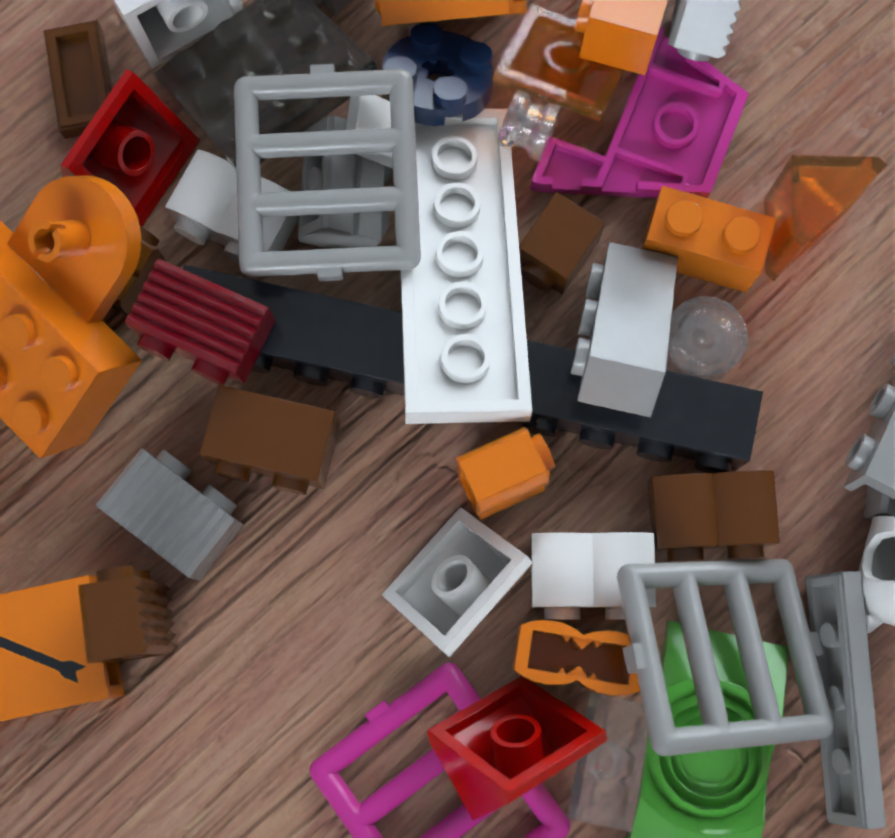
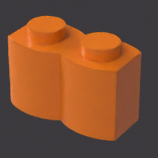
M525 427L455 458L457 475L479 521L545 492V485L549 484V477L551 476L550 469L555 467L550 450L542 435L539 433L531 437Z
M536 620L518 626L512 670L520 676L549 685L575 682L583 688L607 695L621 696L640 691L637 673H627L623 648L630 645L628 634L617 631H596L582 634L567 624L550 620Z

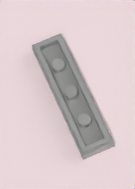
M842 571L806 576L810 632H818L824 656L818 657L817 662L834 724L833 733L828 738L820 739L828 823L867 830L886 828L861 571Z

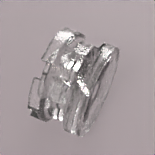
M699 296L684 301L672 312L666 369L672 372L720 381L741 360L746 350L747 328L742 315L730 303L717 297Z

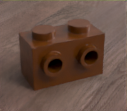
M218 385L200 455L211 464H216L214 473L217 475L249 482L251 473L273 477L272 487L307 495L309 486L325 488L341 421L334 410Z

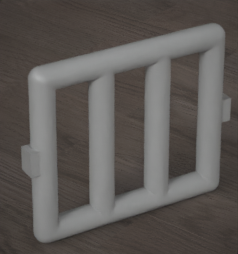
M334 64L310 65V73L247 76L239 78L234 84L239 267L241 272L248 277L318 274L319 281L344 280V272L406 270L417 267L421 260L414 93L411 74L404 69L336 72ZM390 94L391 128L259 134L258 101ZM392 152L394 186L261 193L260 159ZM395 211L396 246L263 252L262 217Z
M757 559L625 564L618 570L617 580L630 639V645L623 648L627 673H637L651 746L658 755L671 756L828 738L833 733L834 724L817 662L818 657L824 656L818 632L809 631L794 569L788 560ZM772 583L805 715L780 716L748 584ZM723 585L755 720L728 721L698 586ZM647 588H673L703 725L674 727L645 590Z

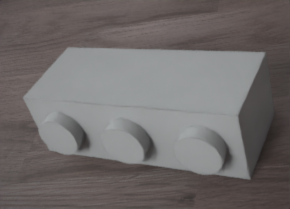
M609 242L604 264L592 263L585 297L595 299V301L585 300L578 334L589 336V338H578L571 368V374L582 376L577 401L651 417L666 372L677 256Z

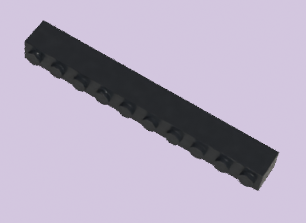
M184 265L183 270L269 307L276 321L251 371L270 373L273 366L294 371L293 378L312 385L326 386L328 379L350 383V391L366 397L380 399L384 397L385 391L405 396L402 312ZM527 340L532 414L530 421L522 422L521 428L525 427L529 433L536 435L540 433L542 436L552 437L555 436L556 430L579 434L578 442L594 448L613 449L614 443L637 447V456L658 462H671L672 456L695 460V469L706 473L730 472L731 469L738 470L750 461L763 391L666 370L651 417L577 401L582 376L571 374L575 350ZM482 422V423L496 424V423H498V422Z

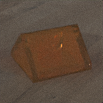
M532 4L497 65L492 80L501 89L603 127L626 70L580 58L584 33L574 31L576 21Z
M792 155L764 198V215L777 218L765 259L766 275L774 282L857 202L887 167V164L880 157Z

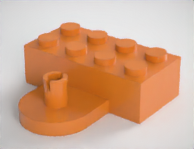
M67 176L48 183L34 198L14 233L0 220V418L40 459L85 444L143 361L102 321L138 265L141 253L139 221L134 208L122 191L109 181L95 176Z

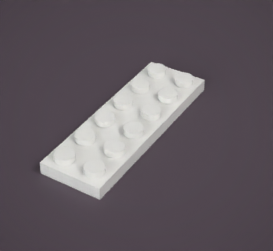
M484 109L474 118L462 122L463 114L455 117H445V126H427L415 123L421 260L419 265L413 269L400 270L405 424L527 422L531 418L532 401L508 109Z

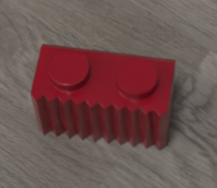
M158 259L154 263V269L149 273L148 280L143 284L142 292L138 294L137 302L132 305L131 313L126 317L125 324L140 337L136 345L141 349L167 361L171 360L174 353L194 361L191 368L193 372L224 386L228 377L245 384L276 319L269 307Z

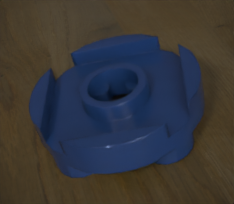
M420 23L415 25L410 30V36L397 41L384 56L382 70L404 69L413 78L415 123L427 126H445V117H455L463 114L462 122L480 114L488 105L492 96L494 71L491 48L485 43L476 42L464 35L443 31L436 24ZM429 75H444L437 78L436 81L428 79Z

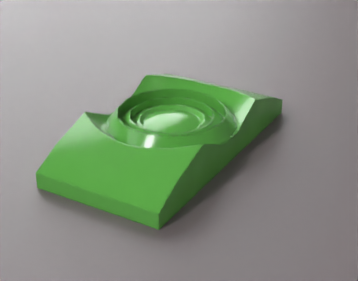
M669 620L666 623L660 661L674 727L703 725L681 624ZM708 629L728 721L755 720L735 635ZM763 642L780 716L783 717L788 647ZM647 727L626 838H761L765 824L767 779L775 744L661 756L652 749Z

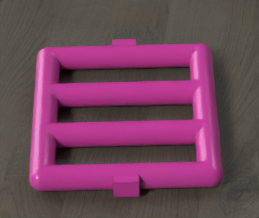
M451 662L444 663L390 704L386 700L382 701L365 714L368 719L365 723L327 750L310 765L309 772L311 778L353 838H384L375 826V823L445 771L432 748L361 803L356 799L339 772L445 692L448 693L460 711L480 700L481 697L456 664ZM543 783L522 795L541 822L523 838H565L569 834L571 824L568 817ZM462 804L419 838H460L494 811L472 820L465 805Z

